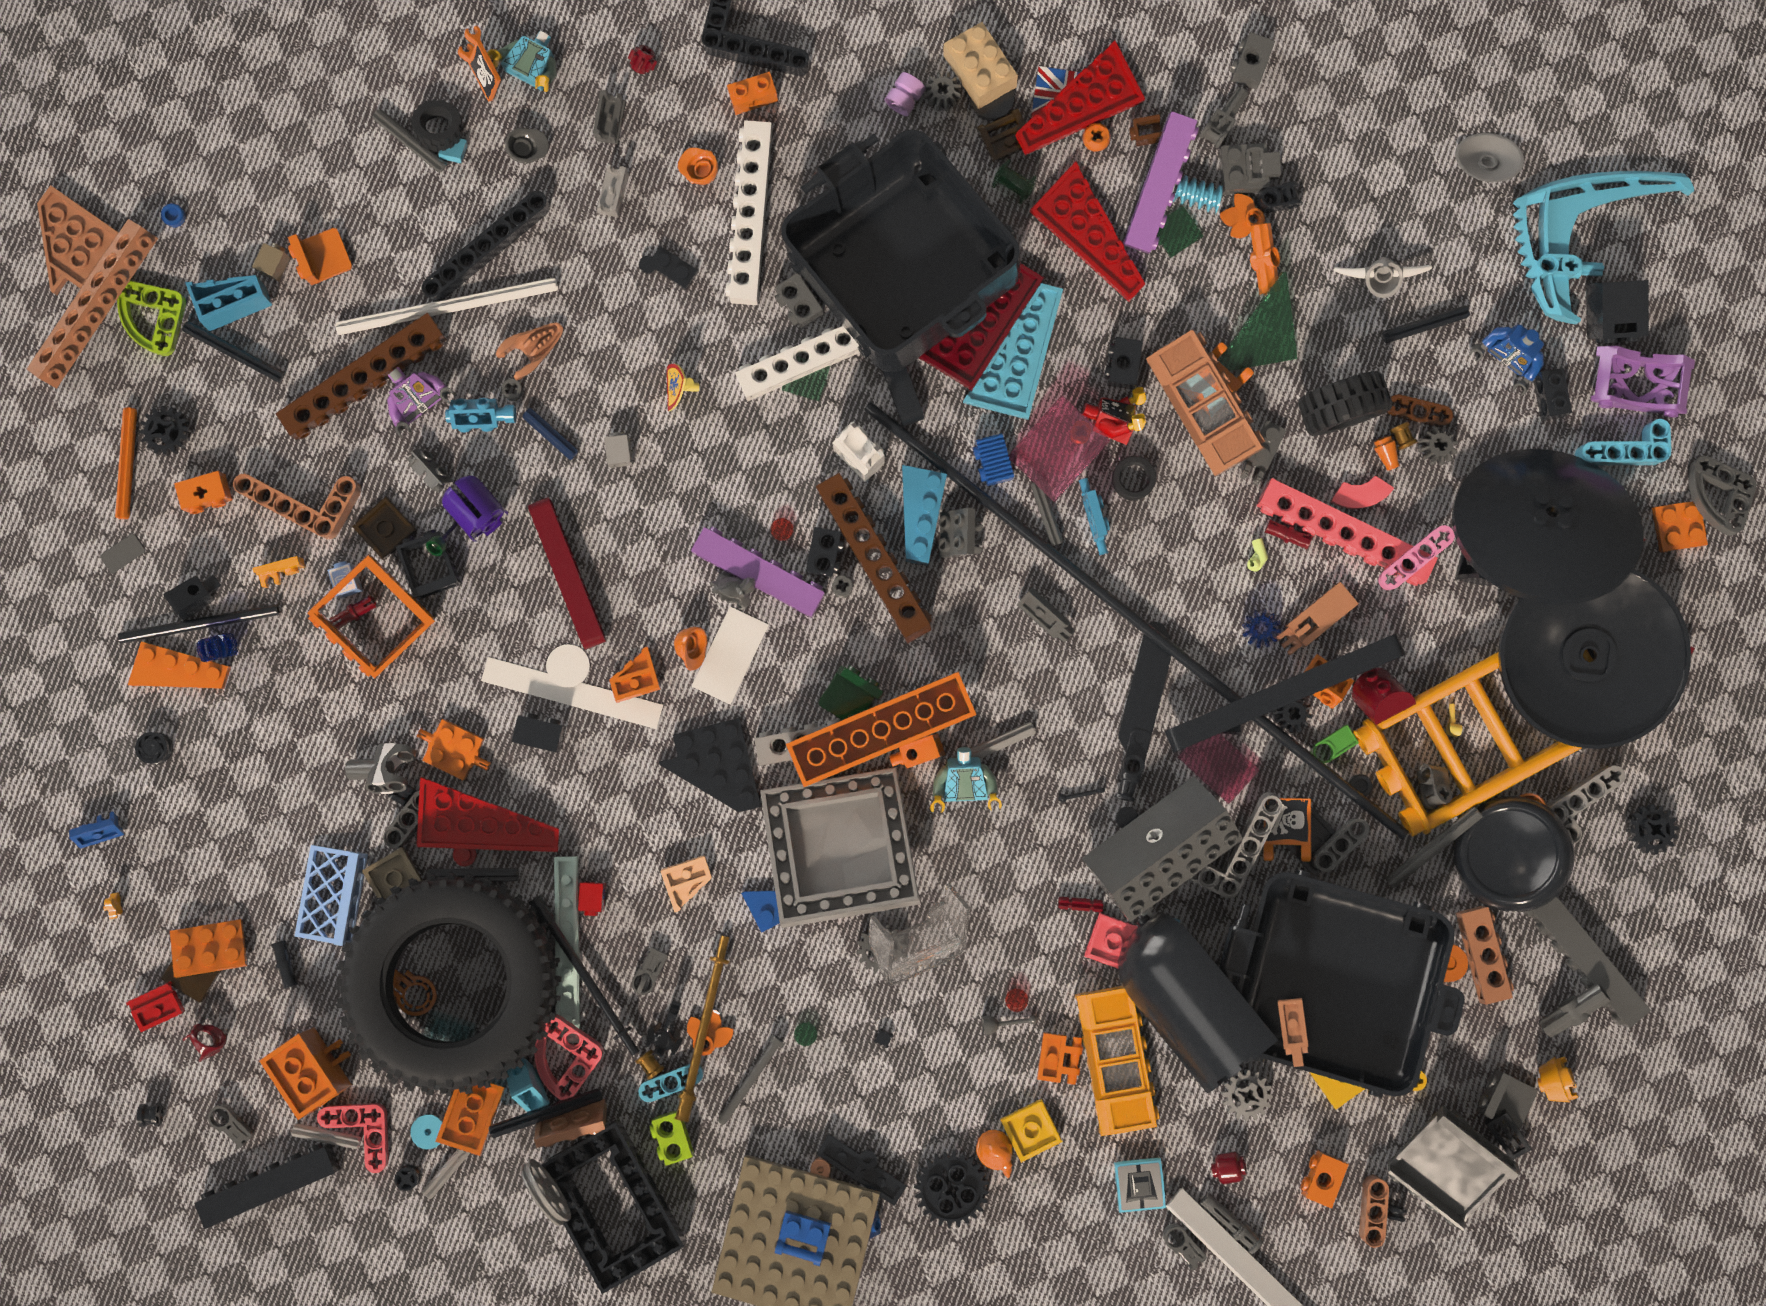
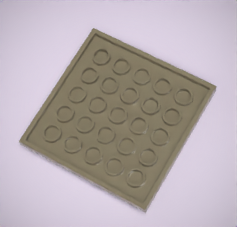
M745 1155L711 1293L756 1306H853L881 1192ZM786 1211L832 1223L820 1267L813 1265L811 1261L784 1253L782 1255L775 1254ZM790 1238L786 1240L788 1245L817 1252V1246Z

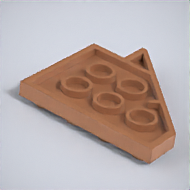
M50 185L38 201L37 206L50 291L58 295L68 280L80 289L82 288L119 232Z

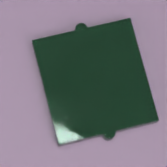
M1184 206L1168 215L1163 229L1159 227L1157 237H1160L1158 245H1162L1170 259L1204 237L1195 224L1196 220L1190 217Z
M799 356L796 358L800 363L808 361V359ZM830 366L783 385L782 391L819 402L823 389L827 386L826 379Z

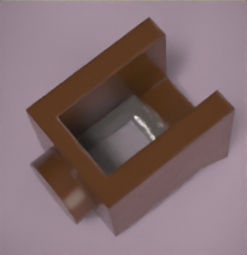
M1160 114L1133 119V127H1129L1130 140L1135 141L1136 147L1159 143L1162 134Z

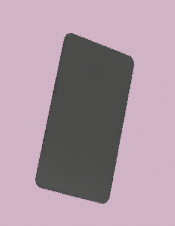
M131 534L101 554L100 558L110 573L114 574L143 554L145 549L137 537Z

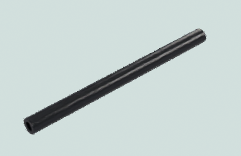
M278 604L119 632L118 639L121 644L278 616L280 615Z

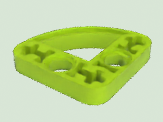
M129 281L117 299L118 314L125 331L137 344L146 350L160 356L171 355L176 348L186 308L185 297L174 290ZM131 289H133L136 292L141 293V297L135 294H130L129 297V295H127L126 292L127 290L130 291ZM156 291L158 299L153 303H149L147 300L148 294ZM176 297L179 303L173 306L169 302L164 301V298L175 300ZM130 303L160 310L152 342L146 339L137 329L131 315ZM167 318H173L175 321L171 329L164 328V321ZM162 332H164V333H166V334H168V335H171V337H169V336H167V335H166V337H165L164 335H162ZM160 343H168V347H164L163 350L159 347Z

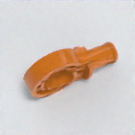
M395 969L393 990L399 1008L404 1013L412 1016L427 1013L434 1006L437 998V991L433 982L425 976L414 975L409 970L403 975ZM402 981L403 983H405V984L407 985V987L404 988V987H403L401 984H399V983ZM426 982L432 989V1000H430V992H428L426 1002L420 1006L417 1005L415 1008L420 1009L423 1007V1010L412 1011L406 1008L405 1004L409 1008H413V1005L409 1004L406 999L407 989L413 985H421L425 990H428L429 988L424 984Z

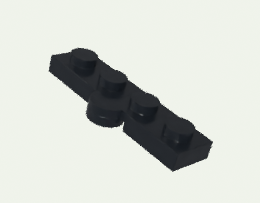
M830 1133L816 1153L866 1188L881 1192L880 1197L895 1206L907 1187V1184L877 1165V1155L873 1150L866 1149L859 1153Z

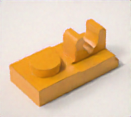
M295 556L252 569L259 576L261 586L269 588V576L274 579L276 585H280L281 578L279 573H285V575L299 573V569L305 568L303 558Z

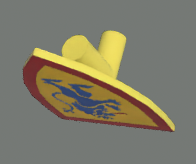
M676 363L666 367L668 411L673 410L678 405L683 391H699V383L694 382L692 378L686 379L684 371Z

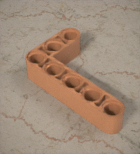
M240 474L233 481L235 491L325 539H333L339 534L361 494V485L353 478L343 476L336 481L323 507L318 512L250 475ZM250 480V488L244 491L243 484ZM352 483L353 488L351 492L345 493V485ZM270 491L271 496L269 500L263 501V494ZM289 501L291 504L290 509L287 512H283L282 507L284 503ZM341 503L342 508L340 512L334 513V505ZM306 512H310V520L303 523V515ZM329 522L331 525L330 530L327 533H323V525Z

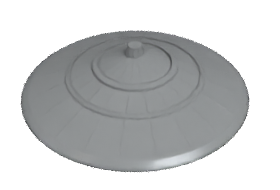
M1478 133L1468 136L1459 143L1455 152L1456 161L1465 173L1475 179L1486 182L1509 180L1515 177L1524 165V156L1521 149L1510 139L1493 133Z

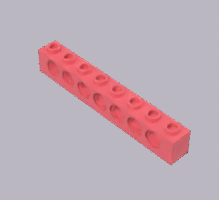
M1273 478L1267 482L1256 505L1261 508L1260 511L1268 516L1276 515L1282 518L1281 521L1289 526H1294L1295 524L1302 528V532L1310 536L1316 534L1323 538L1322 541L1331 546L1339 545L1343 547L1345 553L1352 556L1357 554L1364 558V562L1373 566L1378 564L1386 569L1413 547ZM1279 499L1287 500L1289 504L1288 509H1282L1279 506ZM1301 508L1309 512L1308 519L1300 517L1299 510ZM1321 518L1329 521V529L1321 527ZM1342 528L1349 530V539H1344L1341 536ZM1363 538L1370 541V549H1365L1362 546L1361 541ZM1383 548L1391 551L1390 559L1384 558L1382 554ZM1419 549L1423 557H1429V553ZM1434 557L1408 578L1406 582L1415 586L1426 583L1438 558ZM1402 561V568H1403L1405 571H1408V572L1411 571V570L1413 569V562H1412V567H1411V569H1407V568L1404 567L1403 561ZM1398 571L1393 574L1394 576H1397V574L1401 575Z

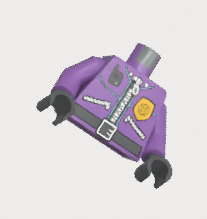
M397 367L388 374V377L396 385L389 391L390 396L387 399L388 410L400 438H403L401 432L404 429H407L411 434L412 430L408 425L442 399L450 404L451 402L447 400L448 394L452 393L454 396H457L456 392L448 388L438 377L425 372L417 374L414 371L406 377L401 369Z

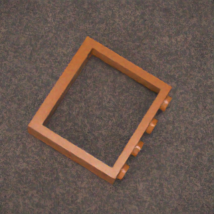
M370 553L307 612L310 616L308 619L316 628L321 626L327 632L325 634L327 639L334 645L338 643L343 648L342 653L351 661L355 659L360 664L358 668L361 672L365 673L368 677L371 675L374 679L435 622V618ZM365 567L381 580L422 621L376 666L320 612Z

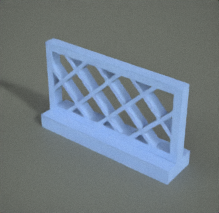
M316 845L310 846L295 937L333 943L339 946L345 945L346 942L351 943V938L354 934L349 931L356 925L364 880L362 870L366 868L368 854ZM317 851L324 852L328 859L321 866L316 862ZM341 855L348 856L347 866L340 870L335 860ZM331 863L337 873L330 879H327L322 869ZM318 873L324 883L315 889L311 882L312 877ZM340 877L343 882V888L337 893L331 882ZM327 886L333 896L324 902L318 892ZM314 896L320 906L311 912L307 905L308 900ZM336 900L339 905V911L332 915L327 905ZM323 909L329 919L320 925L314 915ZM310 919L316 929L310 934L303 933L304 923ZM330 923L335 928L334 938L327 937L323 931V928Z

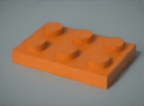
M241 919L170 931L175 978L247 966L243 921Z
M490 1083L491 1087L486 1089L484 1086L481 1088L478 1085L472 1086L473 1093L470 1094L460 1093L459 1089H455L435 1142L481 1156L489 1135V1126L493 1124L505 1088Z

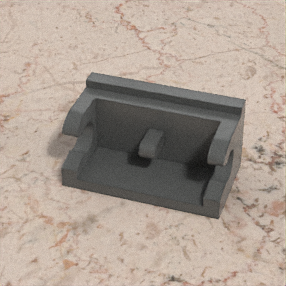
M600 90L593 135L598 142L617 145L619 143L626 101L623 100L619 93H616V96H611L608 91Z

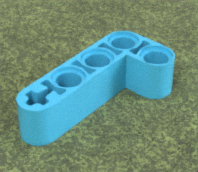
M1656 419L1643 427L1642 441L1588 442L1577 448L1575 456L1596 466L1657 465L1666 461L1671 456L1670 424L1664 419ZM1653 426L1659 429V436L1654 434ZM1654 448L1660 452V458L1655 457ZM1608 449L1614 451V459L1608 455ZM1631 449L1636 450L1637 458L1631 455ZM1586 450H1587V453H1596V452H1598V454L1593 455V456L1590 457V454H1586Z

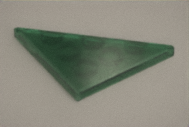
M1287 272L1280 273L1273 286L1269 288L1259 305L1248 317L1238 334L1218 361L1229 371L1298 359Z

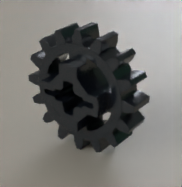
M161 406L160 411L153 408V415L145 414L148 420L140 422L145 427L139 430V433L145 435L141 442L148 444L146 446L148 450H154V453L157 455H161L163 452V455L170 456V451L178 454V447L186 448L183 442L184 440L190 441L186 433L192 432V429L186 427L190 421L186 418L183 419L185 414L180 411L177 412V409L170 407L168 410L165 406ZM165 417H172L175 420L168 421L165 419ZM163 441L166 445H158L156 442Z
M1648 804L1646 808L1644 806L1638 807L1639 813H1631L1634 819L1627 820L1631 828L1626 829V832L1632 834L1628 841H1635L1634 848H1642V853L1648 854L1651 852L1653 855H1658L1659 851L1667 852L1666 846L1673 847L1674 844L1671 840L1678 839L1679 837L1674 834V831L1679 830V827L1673 825L1677 818H1670L1671 811H1663V806L1661 805L1654 807V804ZM1649 814L1657 815L1652 819L1646 817ZM1653 840L1659 842L1658 844H1655V845H1650V844H1648L1649 842H1652Z

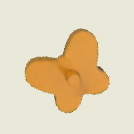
M119 892L111 893L110 897L104 900L105 906L103 909L104 911L108 910L110 919H115L123 913Z

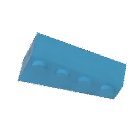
M902 465L906 562L924 566L929 564L947 477L945 473Z

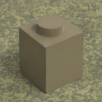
M263 243L252 268L258 273L279 282L290 257L285 253V248L275 243L272 246Z

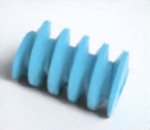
M1184 175L1176 187L1173 202L1180 197V202L1183 205L1188 199L1189 207L1198 202L1199 210L1205 204L1207 212L1215 207L1216 214L1222 199L1223 186L1219 185L1214 190V183H1210L1205 188L1204 180L1197 185V179L1193 177L1188 183V176Z

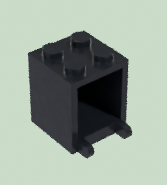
M1649 280L1586 284L1587 339H1595V343L1640 341V336H1649ZM1627 323V332H1614V324Z

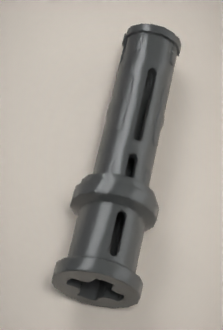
M1210 1192L1201 1199L1200 1204L1233 1232V1238L1240 1240L1248 1247V1251L1251 1254L1260 1248L1265 1238L1262 1235L1258 1236L1249 1228L1250 1224L1245 1221L1241 1222L1215 1199Z

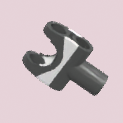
M379 744L373 759H351L347 761L345 766L346 776L349 780L367 779L365 789L375 794L402 792L406 790L408 781L402 776L395 775L400 766L414 761L417 752L410 746L403 744Z

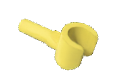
M1449 704L1450 719L1446 727V733L1450 736L1458 737L1462 733V725L1455 724V704Z

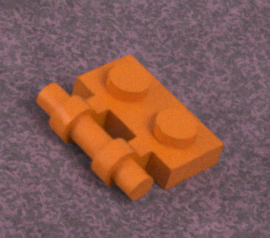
M1043 1032L1037 1080L1060 1083L1061 1075L1067 1074V1083L1076 1085L1077 1076L1080 1075V1068H1078L1079 1058L1083 1053V1047H1081L1082 1038L1073 1036L1072 1045H1066V1035ZM1064 1053L1071 1054L1069 1066H1063Z

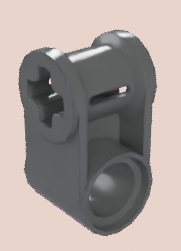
M1425 763L1420 765L1417 770L1421 803L1428 810H1434L1439 804H1447L1452 800L1448 771L1443 766Z

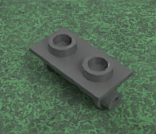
M424 448L411 451L412 455L407 459L409 461L408 465L419 476H422L425 472L427 473L423 481L432 491L440 493L444 489V484L453 482L448 476L447 470L435 462L433 455L429 451L424 450Z

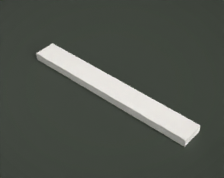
M1183 1188L1178 1189L1166 1207L1267 1306H1303Z

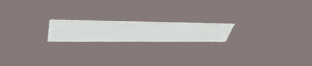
M490 657L487 658L481 681L654 729H657L663 708L662 704L636 697L616 703L613 691L585 683H580L574 687H561L555 684L545 672Z

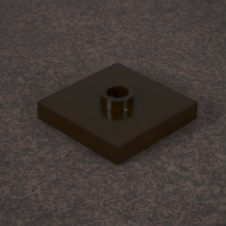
M171 961L161 980L166 983L171 981V986L201 1003L222 970L175 978L173 962Z

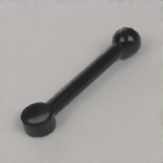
M1105 788L1070 795L1060 794L1058 800L1064 803L1069 799L1104 793L1106 791Z

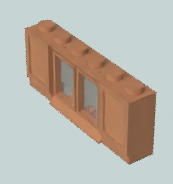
M1192 329L1153 353L1146 360L1214 476H1219L1264 449L1265 447L1262 443L1265 442V439L1259 430L1255 431L1251 423L1254 420L1247 410L1243 412L1239 404L1242 403V400L1236 391L1231 392L1228 386L1231 382L1224 371L1220 373L1216 365L1219 361L1213 352L1208 353L1204 345L1207 344L1205 337L1201 332L1197 334Z

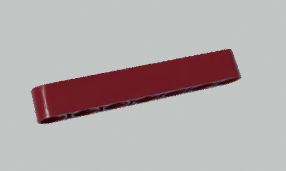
M550 497L529 504L530 515L584 650L607 642Z

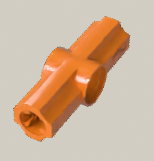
M1271 223L1254 225L1250 227L1253 245L1250 263L1257 274L1259 295L1279 292L1277 267L1280 264V255L1277 248L1274 247Z

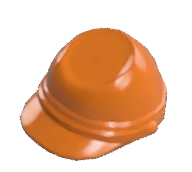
M696 147L689 148L678 160L677 167L679 172L692 184H709L713 182L718 174V162L712 151Z
M690 627L676 635L674 647L677 655L684 660L686 668L690 671L697 670L705 658L707 635L705 630L700 627Z

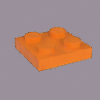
M1693 501L1652 508L1660 553L1708 545L1703 517Z

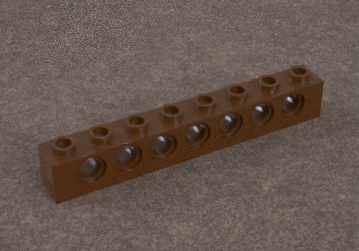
M426 313L275 414L292 438L296 440L304 439L311 434V430L315 427L327 424L330 421V417L336 413L341 414L349 408L348 405L354 401H361L374 388L379 389L387 383L386 380L389 379L388 374L399 367L402 372H405L407 366L412 363H419L425 358L424 355L431 350L436 351L444 345L443 342L447 339L429 313ZM419 336L425 337L421 345H415V341ZM404 348L406 350L405 355L397 358V351ZM386 361L385 369L379 371L377 369L378 364ZM366 373L367 380L364 383H359V377ZM348 386L347 394L340 396L341 388ZM324 399H329V405L326 408H321V402ZM310 411L309 419L302 421L303 413Z
M840 473L818 484L816 489L907 644L931 631L930 622H932L929 613L926 609L922 611L918 603L921 601L915 590L910 592L907 584L910 583L903 571L898 572L895 567L898 564L892 552H886L884 546L887 544L881 533L876 535L873 530L876 525L871 516H865L861 510L865 507L859 496L854 498L851 490H853V487L848 478L843 479ZM840 497L847 498V501L843 504L836 503ZM852 515L858 516V520L853 523L847 521ZM862 534L870 535L866 541L858 540ZM873 553L881 554L877 560L869 559ZM886 571L892 573L889 579L881 578L882 573ZM897 590L904 592L900 598L892 597V594ZM908 609L915 611V614L910 618L903 616L904 612Z

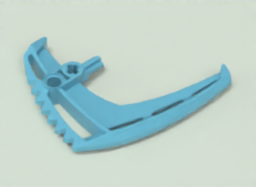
M1653 171L1598 172L1552 181L1517 198L1513 204L1519 210L1513 216L1520 220V222L1513 227L1521 233L1515 240L1523 245L1518 250V253L1525 256L1521 265L1529 267L1525 276L1534 279L1531 290L1544 314L1556 321L1578 324L1581 322V318L1572 313L1569 279H1579L1581 275H1603V263L1582 262L1581 258L1569 255L1570 236L1579 214L1609 202L1636 196L1681 191L1689 196L1694 192V187L1689 177L1683 173ZM1626 182L1629 185L1627 187L1610 188L1596 191L1592 186L1599 184ZM1639 182H1656V183H1671V184L1642 185V184H1640ZM1579 187L1584 191V193L1549 200L1551 193ZM1540 203L1539 259L1535 260L1528 234L1526 206ZM1542 263H1546L1549 266V271L1543 269ZM1540 279L1543 280L1546 299L1541 287Z

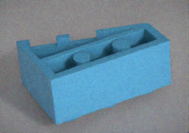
M256 275L227 278V280L223 281L206 280L203 283L185 282L198 319L209 331L272 306L266 286Z

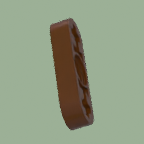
M1400 394L1392 396V402L1395 403L1398 400L1399 405L1405 407L1411 403L1408 408V414L1405 413L1407 411L1406 408H1400L1396 411L1393 405L1391 410L1387 411L1391 416L1435 427H1444L1453 418V412L1448 406ZM1415 405L1424 407L1425 414L1423 417H1418L1414 414L1413 408ZM1441 411L1446 416V419L1439 421L1440 418L1435 415L1428 419L1430 413L1438 414Z

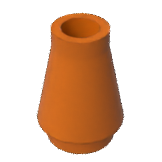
M1391 435L1375 440L1374 450L1387 471L1399 467L1395 439L1393 440Z

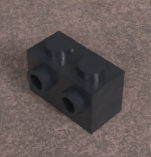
M525 712L524 716H517L511 742L560 753L566 726L560 725L561 720L547 718V722L538 720L539 715Z

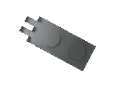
M1033 587L1018 602L1017 606L1053 638H1059L1066 642L1074 634V629L1069 625L1070 621Z

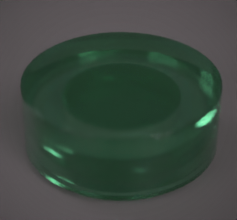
M810 1022L800 1023L794 1031L796 1042L802 1046L813 1044L817 1038L816 1027Z

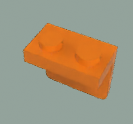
M331 228L304 240L297 234L288 237L291 244L288 246V250L292 258H296L299 266H296L297 272L301 279H305L311 285L352 269L351 260L336 228Z

